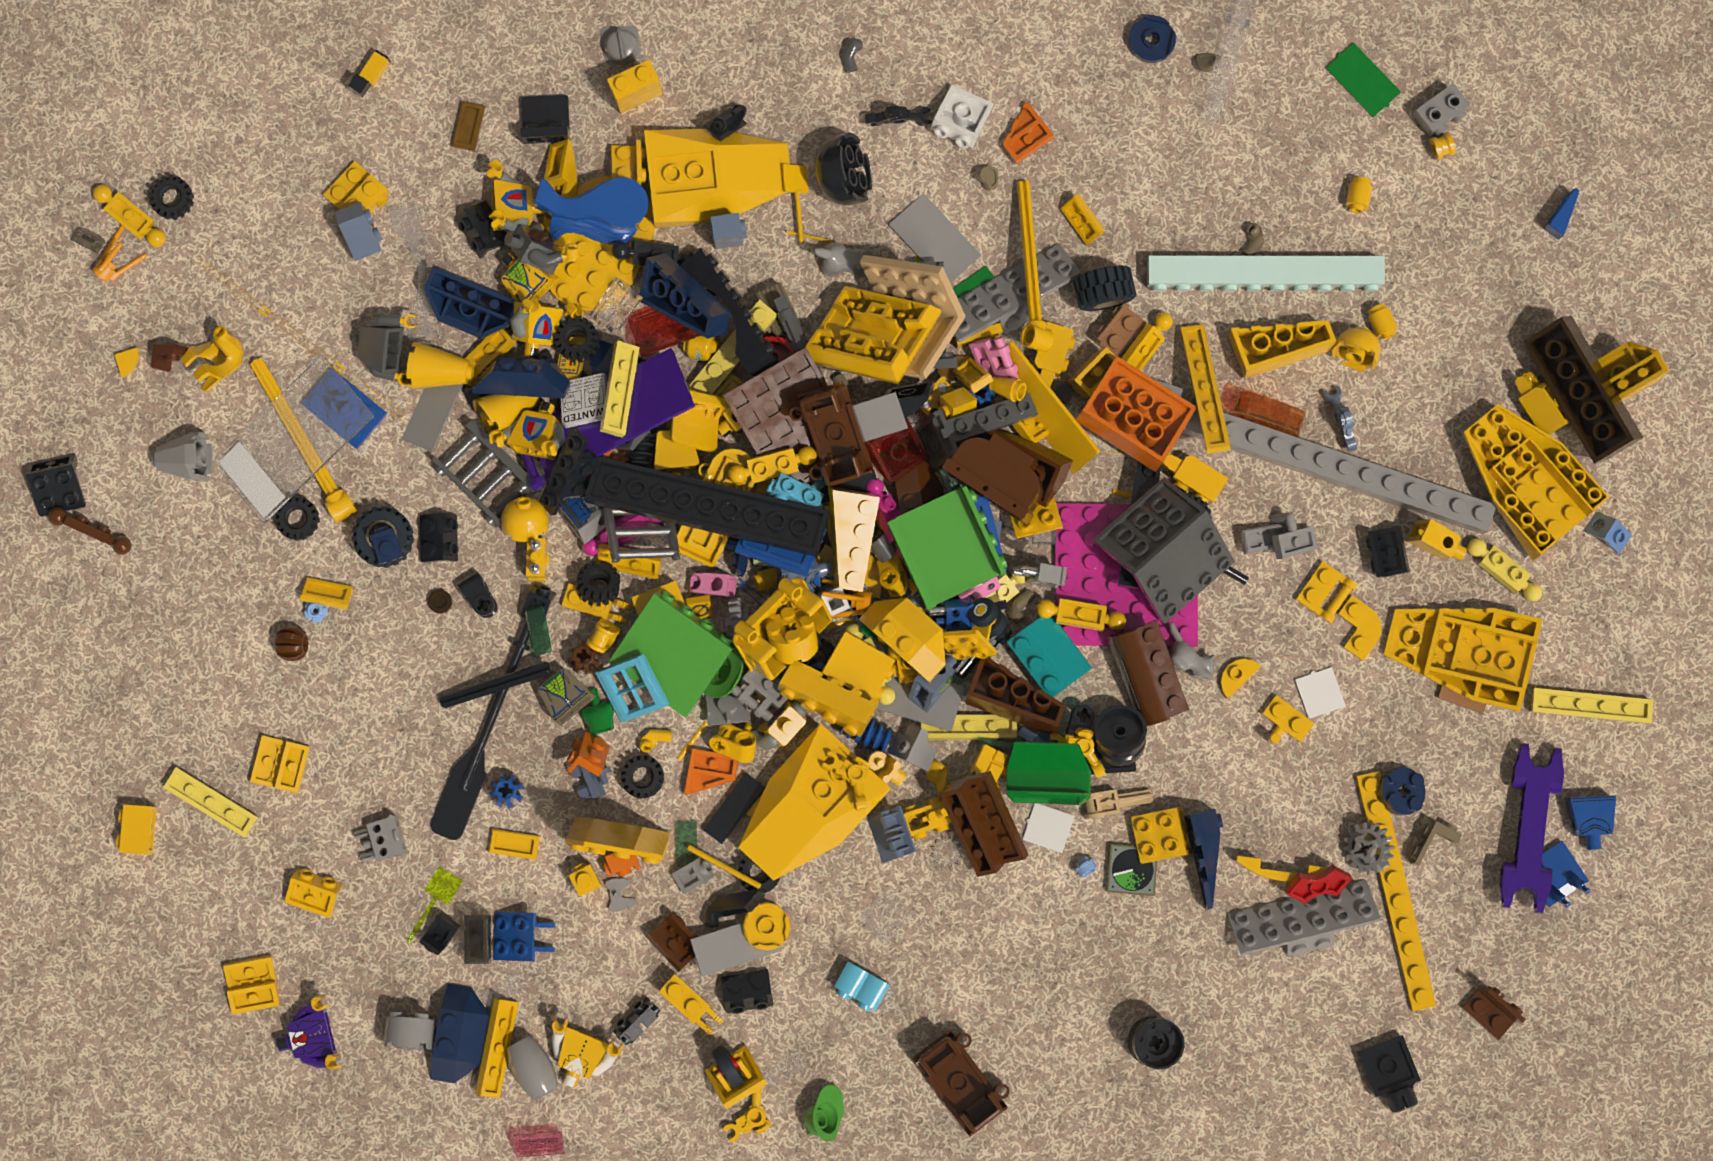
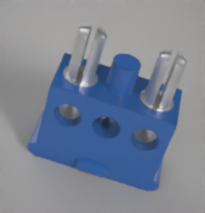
M970 596L967 599L945 600L944 607H934L928 610L930 616L944 615V617L935 618L937 625L944 626L942 628L943 632L970 630L975 625L968 616L969 609L974 606V601Z

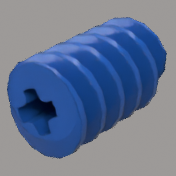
M872 718L862 736L855 735V743L864 739L863 747L866 748L872 743V752L878 748H881V751L884 752L892 738V727L883 731L884 723L881 722L875 727V718ZM849 734L846 735L848 739L851 737Z

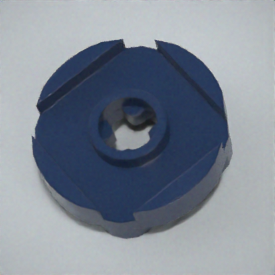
M1156 15L1146 16L1144 19L1136 22L1129 34V46L1132 54L1146 63L1164 61L1172 53L1176 44V34L1169 25L1170 23L1165 18ZM1155 34V39L1159 40V42L1151 45L1146 40V37Z
M1394 768L1381 778L1378 787L1379 798L1388 807L1387 810L1395 815L1403 816L1419 811L1423 806L1426 794L1424 778L1421 774L1416 773L1410 768ZM1402 786H1404L1406 790L1404 798L1402 797V793L1398 792V788H1401Z

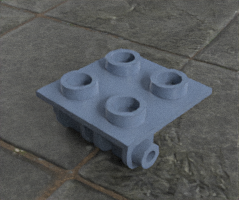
M901 806L867 818L882 863L916 852Z

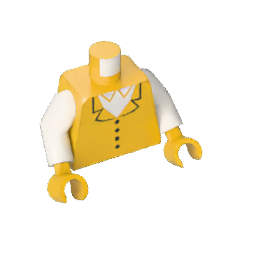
M558 1016L554 1018L552 1024L554 1058L558 1061V1066L567 1069L562 1083L570 1087H576L580 1075L590 1078L605 1072L613 1065L615 1059L625 1046L622 1044L620 1048H617L613 1043L616 1040L615 1038L608 1043L570 1026L567 1027L569 1022L567 1018L564 1024L557 1022Z

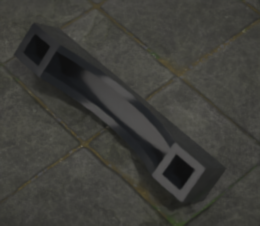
M700 249L679 266L709 293L720 297L727 305L736 328L735 354L746 371L755 376L779 361L774 354L776 349L768 339L765 340L762 336L765 333L757 322L754 323L751 319L753 313L745 304L742 305L740 302L742 296L736 288H731L729 285L731 280L724 270L720 271L717 265L720 263L713 253L707 254L704 250Z

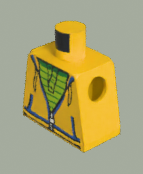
M513 252L507 253L501 260L509 269L501 277V281L511 297L519 302H522L523 299L531 301L532 298L539 301L560 279L554 273L551 275L520 261Z

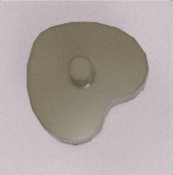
M1203 53L1197 55L1196 65L1201 71L1210 72L1214 66L1220 64V57L1216 54Z
M986 166L978 170V180L984 184L986 190H994L999 180L997 169L992 166Z

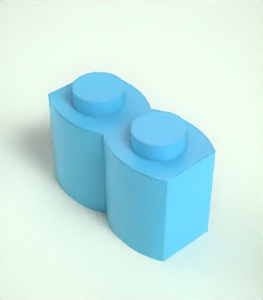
M850 961L847 962L834 985L838 989L836 994L847 1000L853 997L859 1001L857 1005L868 1012L871 1009L877 1010L890 986L889 983Z

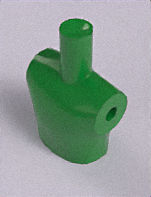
M591 689L590 691L596 695V698L591 701L590 706L581 709L584 722L587 724L590 734L594 735L613 730L614 710L611 702H600L598 689Z

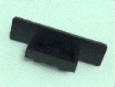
M576 427L570 428L539 500L551 516L557 514L564 497L583 494L598 460V456L594 452L583 453L588 439Z

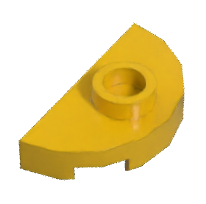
M1249 659L1235 660L1229 664L1223 671L1220 682L1222 693L1226 699L1236 692L1261 665Z

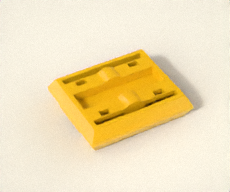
M844 286L827 316L807 343L806 348L818 366L899 384L936 325L941 309L925 303Z

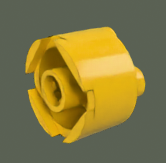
M792 607L783 608L781 613L771 619L766 626L769 643L777 650L773 654L777 661L784 664H794L793 661L801 660V662H805L816 654L818 638L814 619L805 612L794 610Z

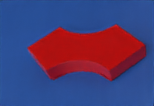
M1331 865L1326 870L1317 874H1302L1298 872L1284 888L1286 895L1306 904L1310 899L1319 895L1330 894L1338 896L1352 880V877L1346 871Z

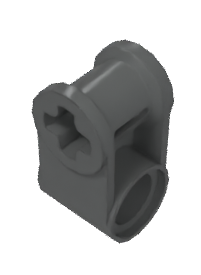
M877 527L876 532L873 534L870 554L873 558L875 557L881 563H884L896 554V546L893 543H889L884 531Z

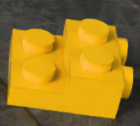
M354 161L323 196L339 210L361 202L364 210L369 209L372 214L377 207L381 208L387 203L390 192L372 174H369Z

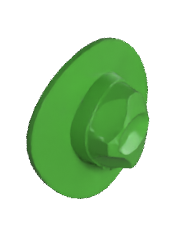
M736 648L732 650L704 691V694L713 698H723L735 688L743 671V659Z

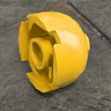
M1349 328L1339 335L1332 349V356L1335 358L1337 355L1338 358L1348 361L1340 364L1360 372L1372 367L1371 370L1375 369L1380 359L1381 346L1378 338L1368 328Z
M531 497L516 498L510 501L503 509L501 515L502 532L505 536L506 533L510 535L511 540L518 542L537 540L538 535L543 532L545 535L548 532L549 518L547 511L539 500Z

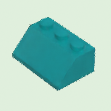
M1054 615L1050 618L1040 617L1007 641L1041 689L1052 697H1055L1092 669V666L1060 624H1056Z

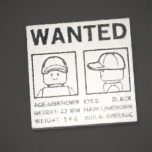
M605 373L570 380V387L566 397L561 398L562 426L569 428L602 420L608 378Z

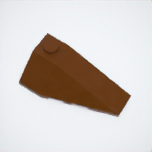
M907 423V429L887 435L889 448L904 438L907 441V444L899 449L901 452L899 456L895 454L896 452L890 455L894 462H898L892 465V472L895 476L894 485L898 510L901 515L944 495L943 487L909 423ZM918 457L920 461L914 463L913 460ZM904 459H905L906 461H909V462H907L906 464H903V463H902V461H903Z
M1001 429L977 436L989 441L995 433L1033 457L1039 464L1034 472L1041 480L1043 486V495L1039 505L1043 507L1049 505L1065 482L1073 462L1072 459L1053 449Z

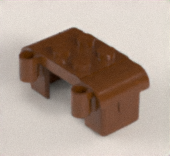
M844 381L797 395L801 401L790 410L789 416L793 421H800L802 418H804L805 422L807 421L820 462L815 463L810 469L809 476L813 480H820L824 477L827 486H834L872 473V461ZM795 410H799L801 415H797ZM815 469H819L821 474H817Z
M949 1029L911 1059L968 1136L971 1137L1008 1108L1002 1099L1009 1096L1010 1090L1004 1083H998L993 1087L964 1048L970 1046L972 1042L970 1035L961 1032L954 1036ZM961 1036L968 1037V1042L966 1044L960 1043L959 1040ZM1000 1087L1006 1088V1093L1004 1095L998 1094V1089Z

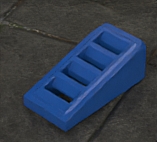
M1577 188L1572 189L1544 227L1545 231L1558 240L1566 232L1580 190Z

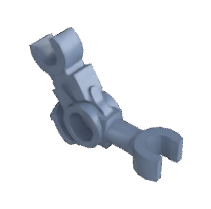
M1335 386V395L1328 394L1327 390L1323 391L1324 400L1333 405L1334 417L1340 428L1344 447H1347L1348 451L1357 449L1352 428L1355 425L1353 415L1349 408L1345 407L1341 402V388Z

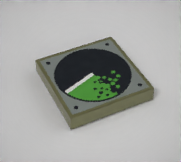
M1110 844L1106 892L1155 896L1157 861L1141 864L1137 846Z

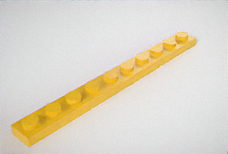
M1380 771L1356 776L1366 822L1371 821V824L1379 823V830L1386 828V837L1392 836L1393 838L1389 841V845L1395 846V849L1390 850L1394 858L1387 860L1390 865L1383 868L1382 872H1379V877L1411 1011L1435 1007L1436 1002L1391 815L1387 810L1388 807L1379 798L1378 787L1382 777Z

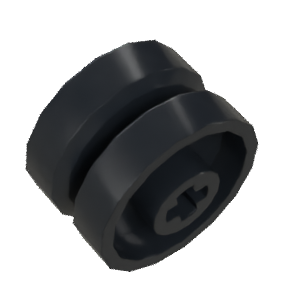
M1114 705L1103 710L1096 718L1093 737L1094 748L1100 759L1115 766H1126L1137 761L1144 753L1146 745L1147 726L1145 719L1139 711L1126 705Z

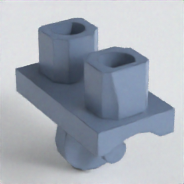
M577 765L571 773L572 777L575 779L584 776L587 783L577 788L580 799H595L606 795L603 785L609 783L606 774L612 772L610 767L604 768L598 777Z

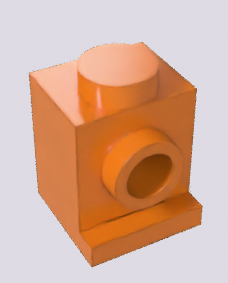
M613 854L605 856L607 862L603 863L607 876L618 874V877H622L632 873V867H635L637 871L642 869L636 855H630V859L613 857Z

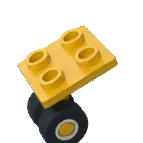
M979 598L973 602L974 606L969 609L968 616L975 625L970 630L943 632L944 648L953 658L958 660H965L970 657L985 659L988 656L997 655V650L990 644L989 638L998 636L1004 631L1007 625V618L989 598Z

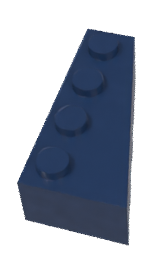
M666 253L647 257L638 299L639 302L707 339L726 334L731 312Z

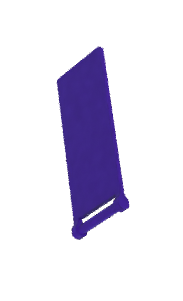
M669 348L636 366L625 436L621 438L600 432L601 421L574 426L588 439L583 453L594 452L597 456H601L695 407L673 349ZM560 405L554 408L552 415L562 424ZM563 426L565 438L567 437L571 427L565 428ZM562 447L558 449L555 460L539 457L545 473L543 476H539L532 456L521 454L530 477L529 484L533 491L540 490L547 484Z

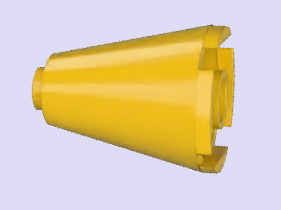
M420 342L412 343V346L416 348L414 352H409L406 376L407 379H411V384H407L409 389L467 384L469 379H473L474 366L471 365L470 360Z
M489 394L473 400V407L475 412L480 410L481 418H479V421L489 435L493 430L502 431L510 427L521 417L524 411H533L540 404L539 399L542 397Z

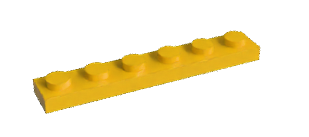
M1200 324L1181 327L1180 333L1206 454L1230 451V441L1205 326Z

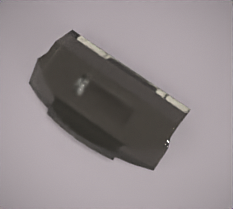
M77 227L71 237L72 241L97 254L105 244V240L100 235L86 228Z
M1009 526L1001 527L1000 543L1022 553L1028 543L1027 538H1017L1018 541L1015 542L1005 537L1008 534L1016 538L1014 528Z

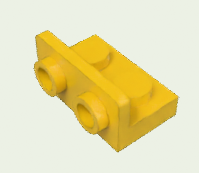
M636 139L635 146L611 145V180L624 177L631 178L640 185L641 182L645 183L646 168H642V162H645V148H641V140Z
M298 868L290 879L284 902L330 918L343 884L337 882L332 877H323L309 869Z

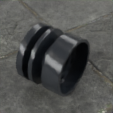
M1147 1016L1136 1021L1131 1027L1127 1038L1128 1049L1132 1057L1140 1064L1156 1070L1168 1069L1175 1065L1182 1057L1185 1048L1184 1036L1180 1028L1172 1021L1157 1016ZM1152 1036L1159 1039L1156 1047L1149 1045V1042L1152 1041Z

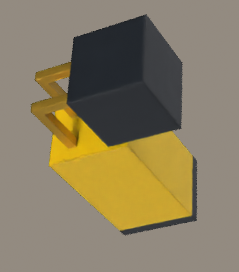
M375 50L360 74H355L348 85L349 89L363 98L370 86L374 87L390 64L389 57Z

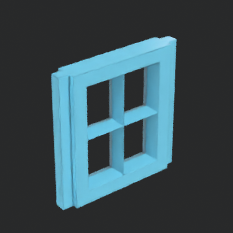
M644 653L602 668L596 672L621 723L659 710L670 704ZM636 666L644 681L633 685L626 669ZM621 671L629 687L619 691L611 675ZM644 686L647 687L654 700L645 705L636 690ZM630 691L639 707L629 710L622 697V694Z

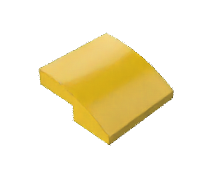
M261 735L249 782L298 793L310 747Z
M272 955L224 963L223 968L228 986L227 995L232 1015L280 1006Z

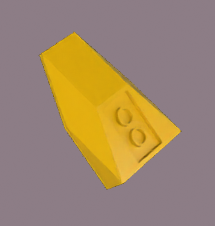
M707 129L644 130L656 229L710 223L711 216L739 213L740 215L788 193L784 192L782 164H790L788 143L740 133H733L720 142Z
M1500 404L1493 407L1463 432L1492 502L1532 561L1542 555L1586 516L1610 498L1563 443Z
M821 723L769 779L738 846V849L773 881L839 846L891 790L869 768L866 770V779L863 785L867 807L866 810L856 812L853 786L847 780L835 775V770H824L822 764L823 762L828 765L834 763L831 758L827 757L828 751L834 752L838 759L846 758L853 764L855 763L852 759L857 756Z
M577 816L565 843L571 845V850L605 855L607 850L614 852L613 857L630 859V855L643 857L642 862L659 865L660 860L666 861L670 832Z

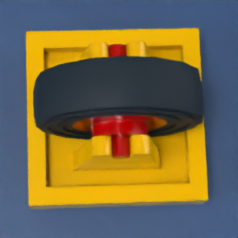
M723 1045L718 1046L712 1051L716 1063L707 1068L705 1072L726 1109L768 1084L747 1045H744L732 1054Z

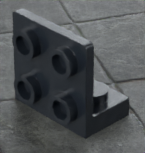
M567 95L522 97V128H520L523 144L557 143L566 139L570 140L569 98Z
M75 453L28 464L25 475L40 517L47 516L54 507H61L65 511L86 506L76 474L78 461Z

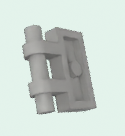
M752 668L753 672L748 671L742 678V681L748 687L742 690L739 686H736L731 693L738 698L737 701L742 705L746 704L754 711V715L759 719L762 717L769 723L774 715L767 709L772 705L779 711L788 699L780 694L781 691L777 690L781 681L780 678L776 677L773 680H768ZM754 692L765 699L761 704L751 697Z

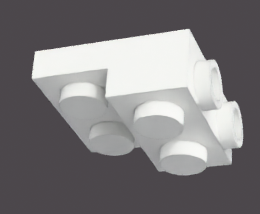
M951 85L934 117L931 129L940 138L949 137L956 140V144L962 148H967L968 146L973 148L994 103Z

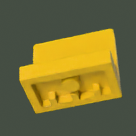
M1183 807L1131 817L1141 864L1193 854Z

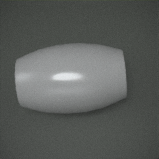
M528 1036L507 1048L511 1070L519 1085L533 1100H537L558 1088L553 1064L546 1051L533 1037Z

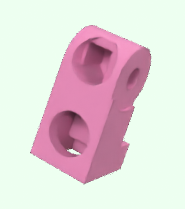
M691 573L689 592L734 599L737 578L727 574Z

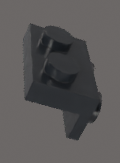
M486 200L463 209L456 219L460 231L465 234L471 249L476 252L479 258H483L488 251L504 245V238L507 234L504 230L493 231L491 226L493 221L492 218H489V215L492 214V209Z
M434 513L420 515V554L422 563L458 561V522L456 514Z
M1401 526L1368 531L1366 544L1368 550L1372 552L1371 569L1373 574H1376L1377 578H1385L1409 573L1410 568Z
M768 969L721 977L726 1013L739 1014L746 1010H763L774 1005Z

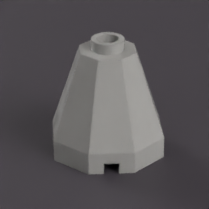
M190 432L158 446L152 455V463L157 468V471L198 482H206L210 478L207 477V474L213 472L212 445H207L205 441L210 440L208 434Z

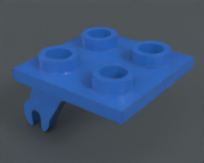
M1563 841L1543 852L1541 867L1552 868L1553 870L1551 891L1546 901L1548 907L1557 902L1563 904L1565 908L1569 907L1571 904L1565 898L1576 889L1583 891L1586 895L1591 892L1585 886L1589 882L1588 878Z
M495 912L493 960L535 962V952H555V947H534L535 927L555 928L556 923L536 922V913Z

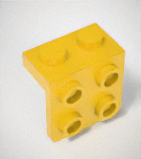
M689 389L695 407L672 418L670 440L673 444L714 452L717 449L719 418L726 409L727 402L724 398L717 395H708Z

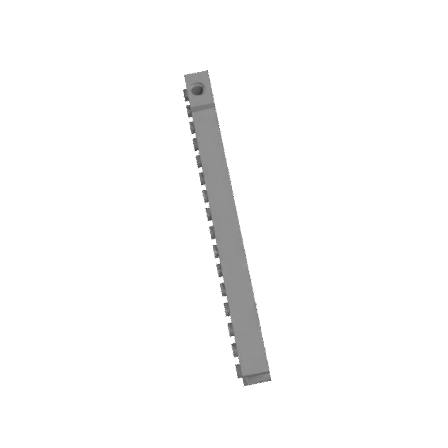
M1156 380L1181 397L1182 388ZM1188 401V402H1190L1191 404H1193L1194 406H1196V403L1191 402V401ZM1196 408L1182 433L1203 440ZM1224 413L1231 450L1482 535L1489 530L1496 509L1493 503Z

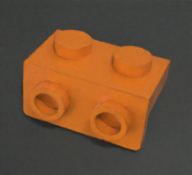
M585 731L581 738H575L570 747L572 751L566 760L569 763L567 772L571 774L579 765L599 777L604 770L610 745L602 738L595 737Z

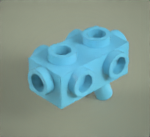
M781 473L776 480L771 479L766 489L770 497L821 509L824 506L821 503L824 494L819 492L825 486L822 479L815 481L810 486L807 483H801Z

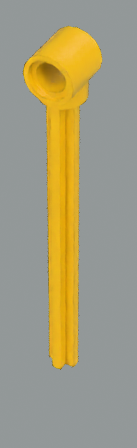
M1025 180L1017 182L1029 322L1021 332L1020 341L1024 347L1046 352L1053 344L1054 334L1051 329H1047L1046 322L1042 321L1029 181Z
M263 358L253 360L250 364L251 368L326 494L325 505L335 522L338 523L357 512L358 510L348 493L344 490H339Z

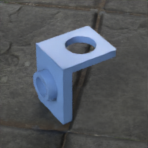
M1595 512L1584 529L1585 533L1603 539L1618 554L1622 552L1632 536L1616 518L1599 512ZM1600 520L1605 521L1604 526L1600 530H1594L1596 522Z

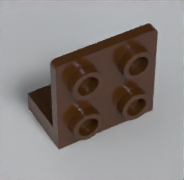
M1479 986L1461 1007L1497 1040H1500L1514 1022L1524 1023L1526 1020L1522 1016L1523 1011L1514 1003L1510 1004L1503 1000L1505 995L1494 986L1493 988L1490 986Z

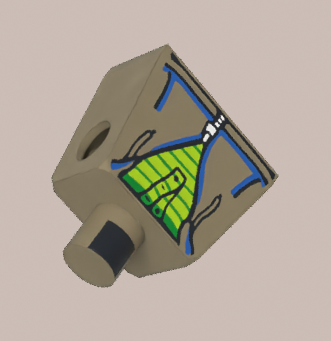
M551 666L552 674L542 677L545 683L538 688V692L553 720L562 726L596 698V695L566 669L562 668L556 673Z

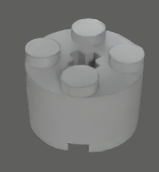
M390 1012V1017H386L384 1047L391 1048L392 1043V1046H396L397 1049L424 1050L426 1046V1049L432 1050L435 1020H431L432 1016H429V1014L414 1013V1018L402 1012Z

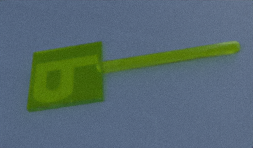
M440 866L437 868L424 891L434 897L406 940L407 943H411L436 901L440 900L449 905L463 880Z

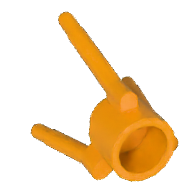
M122 225L113 236L101 258L95 263L96 266L92 269L104 282H107L110 278L115 281L121 274L147 257V254H142L121 269L115 271L117 266L111 260L123 243L119 242L113 250L112 248L124 230Z
M825 578L821 580L822 583L836 586L832 580ZM843 589L853 592L852 595L822 592V596L852 600L851 607L856 608V610L840 612L833 615L832 618L863 615L872 605L873 593L867 592L868 590L863 589V592Z

